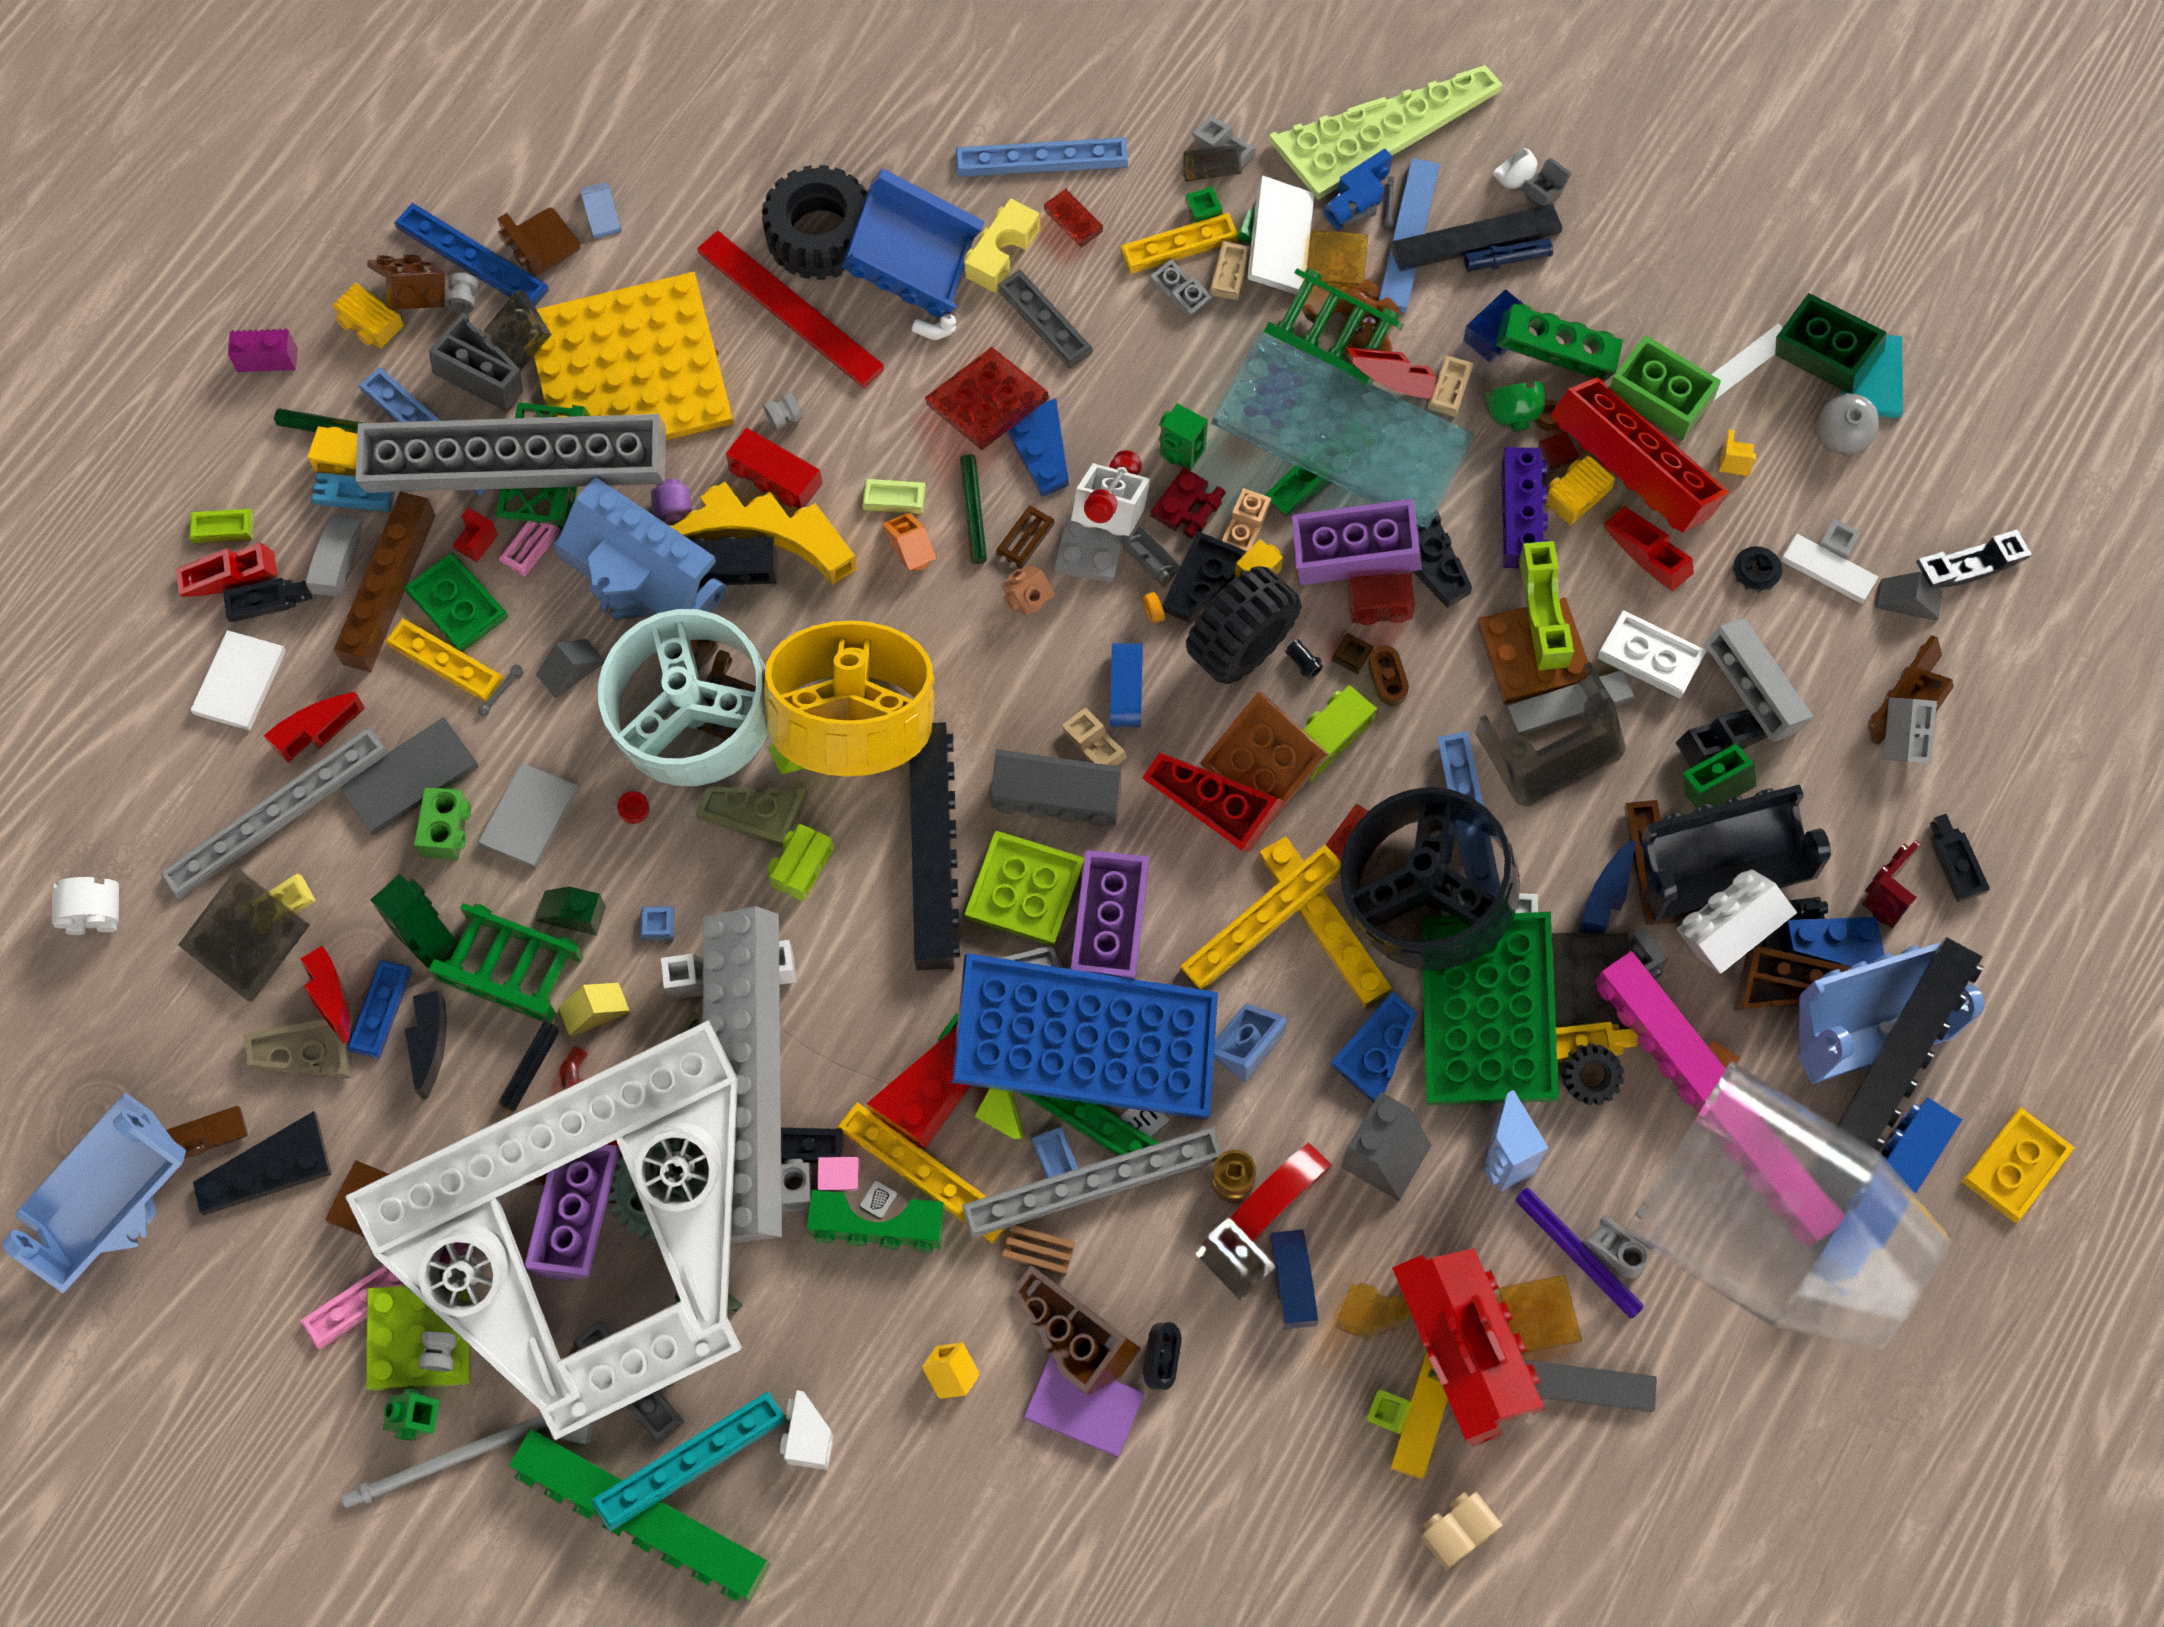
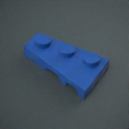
M1056 398L1003 420V427L1040 495L1043 497L1068 486L1069 479Z
M1877 917L1788 920L1783 924L1788 953L1849 967L1862 961L1871 964L1879 957L1885 955Z
M1392 992L1329 1065L1374 1103L1379 1093H1385L1417 1012Z

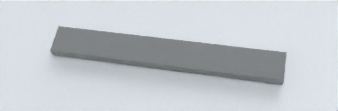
M369 726L160 872V875L175 897L179 900L386 756L389 752Z
M1213 1126L963 1204L962 1208L971 1237L975 1238L1214 1163L1223 1152Z

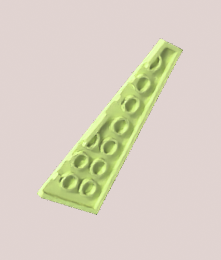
M1484 65L1456 74L1454 78L1441 83L1433 81L1427 83V87L1412 92L1408 89L1402 91L1401 95L1387 100L1383 97L1348 108L1347 112L1333 117L1326 115L1320 117L1317 122L1305 126L1297 124L1293 126L1292 130L1279 134L1275 131L1269 135V142L1319 200L1339 188V180L1342 175L1384 148L1392 156L1501 92L1503 84Z

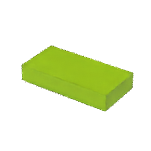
M251 508L191 512L189 539L192 544L252 540L254 513Z

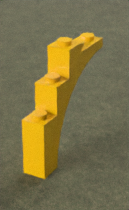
M723 482L718 486L710 487L700 496L703 508L693 510L682 521L675 525H669L689 540L695 538L721 540L724 537L744 539L757 535L773 537L775 546L781 547L806 560L817 568L832 585L857 570L855 555L816 503L799 509L793 517L789 518L771 492L763 497L754 498L748 506L744 507L728 484Z

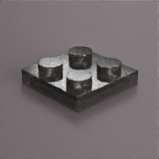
M517 290L483 330L490 343L494 347L497 346L520 371L552 335L527 293Z

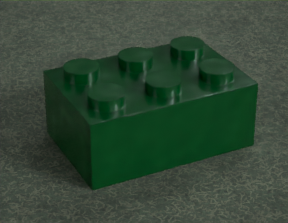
M1808 293L1776 336L1775 355L1848 393L1854 394L1885 351L1887 332Z

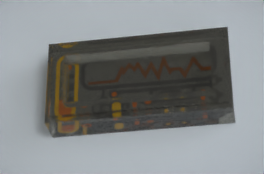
M1240 144L1185 151L1183 165L1185 181L1241 174L1242 149Z

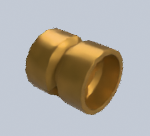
M1241 1150L1223 1152L1216 1159L1213 1168L1212 1187L1215 1194L1221 1200L1229 1203H1238L1246 1200L1251 1195L1255 1185L1256 1165L1254 1160Z

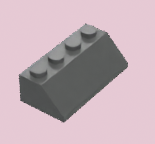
M996 749L991 792L992 808H996L998 811L1006 814H1013L1015 811L1024 812L1035 818L1053 816L1059 817L1060 820L1065 822L1088 821L1092 825L1106 827L1109 824L1116 825L1121 796L1122 767Z

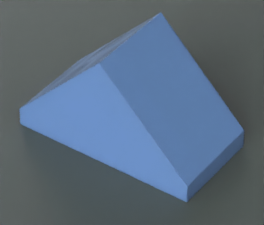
M608 182L581 188L582 199L594 239L621 232L622 229Z

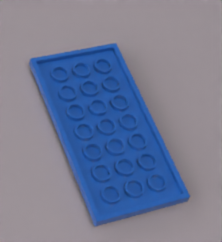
M967 953L964 956L952 1083L1207 1120L1210 1117L1218 992Z

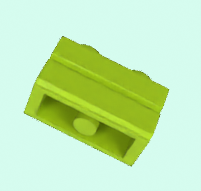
M798 824L794 832L790 830L785 836L782 847L785 849L780 858L774 857L772 859L767 874H769L770 884L773 888L783 893H788L800 901H805L832 854L834 845L830 837L820 832H815L807 826Z

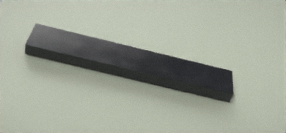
M1550 204L1392 241L1390 248L1399 271L1462 257L1465 253L1488 250L1490 246L1494 245L1499 248L1560 234L1563 227L1554 205Z

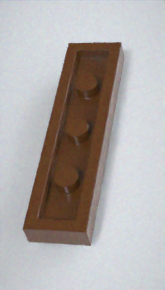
M1658 801L1626 803L1624 810L1630 841L1636 842L1633 859L1645 925L1677 922L1679 916L1654 922L1643 894L1647 887L1642 834L1648 824L1661 821Z

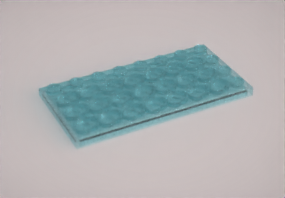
M1263 331L1259 332L1211 424L1375 504L1414 499L1417 524L1426 529L1429 528L1474 436L1473 433L1370 383L1366 384L1361 379Z

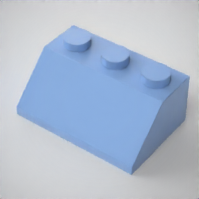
M1514 1090L1507 1094L1496 1118L1484 1162L1486 1166L1484 1167V1173L1488 1181L1492 1185L1496 1184L1501 1192L1534 1175L1548 1149L1547 1144Z

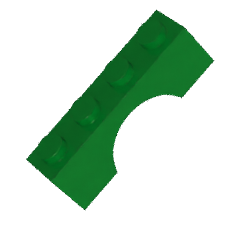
M812 1190L807 1231L810 1237H814V1241L820 1243H833L834 1239L847 1240L849 1245L866 1246L867 1242L880 1243V1247L885 1249H899L900 1245L913 1246L915 1251L928 1253L933 1252V1248L941 1249L946 1210L944 1202L910 1199L906 1208L895 1218L883 1222H872L854 1213L848 1204L845 1193Z

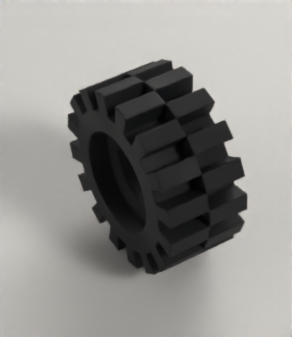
M1587 1043L1588 1046L1581 1044L1577 1046L1578 1050L1575 1052L1571 1050L1568 1053L1570 1056L1568 1060L1564 1059L1562 1063L1564 1070H1561V1076L1564 1079L1562 1082L1575 1099L1584 1102L1586 1105H1592V1103L1602 1105L1605 1100L1610 1102L1613 1100L1612 1095L1614 1093L1618 1095L1621 1091L1618 1088L1619 1085L1624 1083V1078L1622 1077L1624 1069L1620 1065L1621 1061L1613 1052L1600 1044L1598 1046L1594 1043ZM1590 1062L1600 1063L1605 1071L1604 1079L1596 1086L1583 1084L1580 1077L1582 1068Z

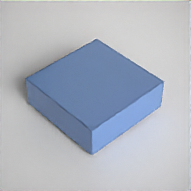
M673 906L641 907L642 941L674 940L675 910Z

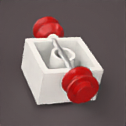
M1122 450L1114 456L1109 467L1093 463L1076 488L1071 520L1079 522L1085 527H1097L1108 530L1113 535L1129 536L1145 510L1150 483L1149 478L1138 476L1142 468L1139 456L1130 450Z

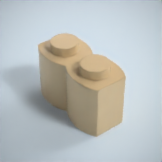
M1464 1492L1449 1504L1453 1509L1443 1518L1437 1513L1423 1524L1426 1531L1420 1538L1446 1571L1503 1526L1477 1492L1470 1497Z

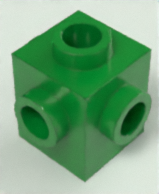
M404 1389L403 1394L390 1395L383 1411L385 1419L383 1430L395 1432V1438L407 1441H415L418 1435L434 1434L440 1399L423 1396V1391L415 1389Z

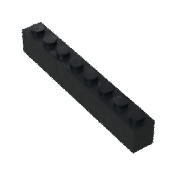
M946 722L932 724V732L927 744L916 756L910 759L914 960L916 970L955 969L954 958H960V938L954 939V928L959 927V908L953 909V898L959 897L958 879H952V868H958L957 849H951V839H957L956 820H950V810L956 809L955 791H949V781L955 780L954 762H948V752H954L953 733H947Z
M1948 937L1941 941L1813 1166L1815 1169L1850 1188L1854 1182L1858 1185L1861 1184L1869 1170L1864 1164L1870 1154L1876 1156L1883 1146L1885 1139L1881 1135L1887 1125L1893 1127L1902 1112V1110L1897 1108L1903 1096L1909 1099L1915 1090L1918 1081L1913 1078L1919 1068L1925 1070L1935 1053L1930 1049L1936 1039L1942 1041L1948 1032L1951 1024L1946 1021L1952 1010L1958 1012L1964 1004L1967 995L1963 991L1968 982L1970 981L1974 984L1980 976L1984 966L1979 963L1983 956Z

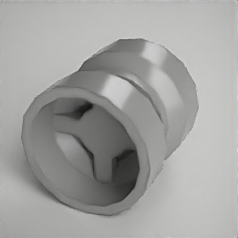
M458 272L451 274L448 282L450 291L447 292L445 298L446 307L458 313L473 311L475 305L473 295L477 292L478 280L466 273Z
M791 392L782 395L777 403L770 401L763 405L765 414L776 432L785 428L786 422H797L803 419L802 411Z
M423 1332L421 1343L424 1346V1352L419 1357L418 1367L432 1371H452L454 1360L451 1357V1351L456 1347L457 1336L443 1332Z

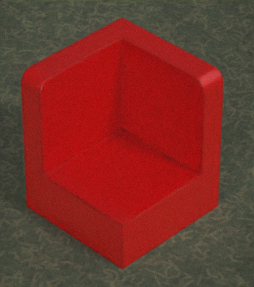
M468 507L461 516L466 528L453 543V547L459 553L478 562L497 538L498 533L493 521Z

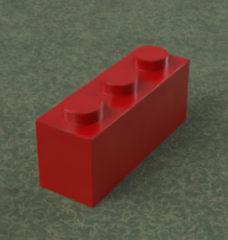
M747 427L726 452L729 470L732 474L741 479L747 478L762 492L767 493L769 491L778 496V499L783 504L789 507L795 506L798 509L805 507L823 484L820 469Z

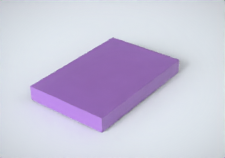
M1050 1355L1024 1418L1119 1458L1143 1400L1144 1393L1117 1381H1112L1088 1396L1060 1373L1057 1363L1052 1355Z

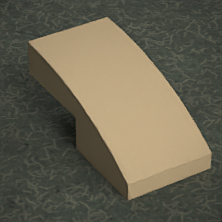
M1086 707L1061 725L1070 740L1089 762L1117 766L1127 758L1125 750L1106 733L1104 725Z

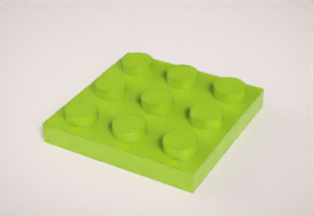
M995 830L964 917L972 922L1055 947L1080 879L1085 858Z
M444 1285V1287H445V1289L447 1290V1292L452 1295V1294H453V1291L447 1289L446 1286ZM407 1286L368 1288L366 1384L368 1391L471 1385L470 1344ZM467 1289L459 1291L457 1299L471 1301ZM423 1332H443L457 1336L456 1347L451 1351V1357L454 1360L452 1371H432L418 1367L419 1357L424 1352V1346L421 1343Z

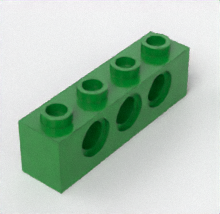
M1513 304L1503 313L1496 342L1498 347L1592 378L1598 377L1602 381L1608 380L1616 373L1623 344L1622 339L1614 337L1610 332L1595 331L1587 328L1585 324L1580 322L1561 320L1556 314H1543L1532 310L1530 306L1525 304ZM1528 327H1532L1536 331L1537 336L1533 335ZM1556 336L1563 339L1564 345L1557 341ZM1583 345L1588 346L1592 354L1588 353Z

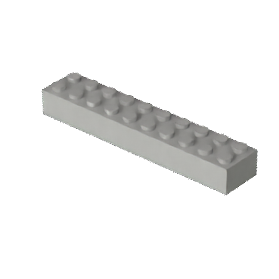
M659 414L358 423L355 481L366 493L587 486L594 477H597L609 486L665 484L666 425Z
M754 906L703 917V1023L708 1020L710 1021L738 1079L730 1244L782 1237L779 914ZM704 1158V1175L709 1176L707 1158Z

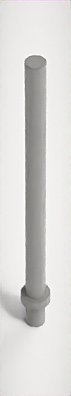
M543 1415L537 1416L372 1484H368V1482L362 1483L359 1489L342 1495V1502L346 1509L364 1501L366 1504L371 1503L376 1496L527 1436L530 1429L537 1432L548 1426Z

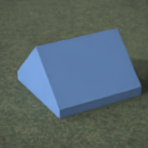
M1245 1003L1215 1039L1214 1059L1242 1081L1246 1082L1285 1035L1287 1019L1282 1015Z

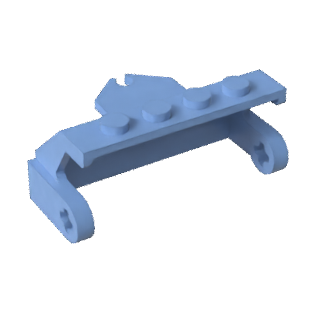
M594 477L575 499L562 533L553 543L559 559L591 580L590 591L597 599H600L602 611L606 613L608 607L616 610L611 613L613 619L644 616L649 618L655 614L676 609H698L712 613L723 599L727 590L726 584L717 578H712L697 593L701 579L716 562L715 556L597 477Z
M1941 942L1923 948L1914 945L1905 949L1897 956L1888 953L1879 957L1871 964L1862 961L1842 973L1839 969L1833 970L1825 974L1821 979L1814 981L1800 994L1799 1049L1801 1052L1797 1056L1812 1084L1856 1070L1868 1071L1887 1036H1882L1878 1032L1877 1027L1884 1021L1891 1023L1897 1020ZM1972 984L1966 985L1963 991L1967 995L1964 1004L1958 1012L1952 1010L1946 1021L1951 1024L1948 1032L1942 1041L1936 1039L1933 1045L1953 1039L1983 1013L1985 1007L1984 998L1976 986Z
M125 1092L16 1211L15 1217L37 1232L42 1245L22 1231L12 1230L2 1241L4 1250L13 1259L64 1293L100 1253L135 1248L138 1246V1240L133 1239L139 1235L142 1238L147 1236V1223H151L157 1211L153 1195L183 1164L186 1150L174 1142L152 1111Z

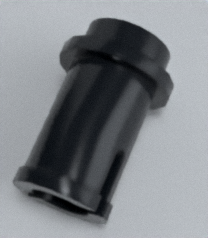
M1300 639L1293 641L1286 648L1285 653L1301 669L1302 676H1307L1311 679L1317 676L1323 669L1321 659L1314 657Z

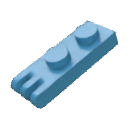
M317 473L315 481L318 483H315L312 489L316 494L311 495L310 502L323 506L391 512L395 492L366 493L356 483V476Z

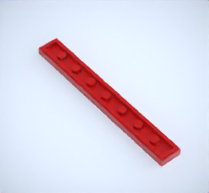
M718 230L697 248L700 256L863 389L884 371V365Z

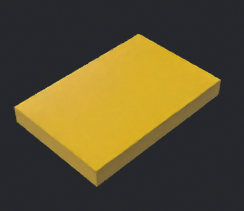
M2020 1106L1961 1182L2016 1224L2070 1156L2075 1147Z

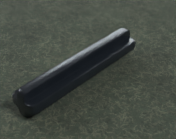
M546 1021L542 1023L499 1099V1104L503 1108L515 1111L559 1034V1029L554 1024Z

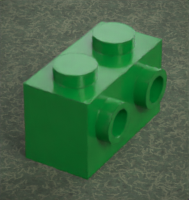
M1179 403L1174 406L1171 412L1167 410L1159 422V427H1161V434L1158 439L1160 442V455L1170 464H1178L1191 471L1206 450L1208 420Z
M1737 743L1683 772L1685 795L1696 809L1711 804L1713 807L1723 805L1727 800L1738 797L1757 787L1754 763Z

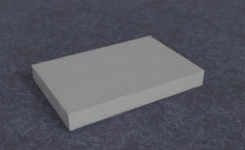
M521 762L478 842L479 845L536 869L578 792V786Z

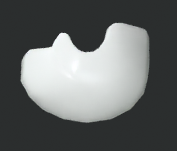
M1524 148L1495 169L1493 175L1505 188H1521L1526 180H1530L1535 175L1538 162L1534 154Z

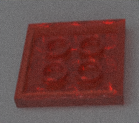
M990 347L924 397L928 407L980 450H984L1050 399L1045 388L993 347Z

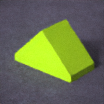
M990 1088L974 1117L1015 1140L1026 1139L1013 1091Z

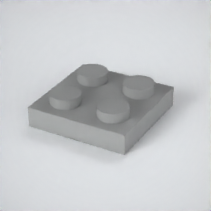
M1067 515L1055 563V573L1114 583L1123 545L1121 539L1125 535L1117 536L1111 534L1108 530L1082 526L1079 522L1071 520L1072 515Z

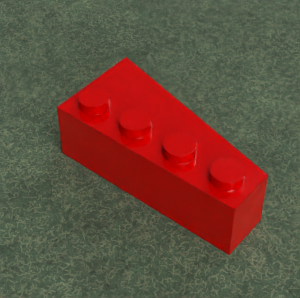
M1160 752L1142 776V779L1245 852L1252 850L1285 803V800Z
M957 1027L866 1103L874 1115L924 1150L972 1086L952 1083Z

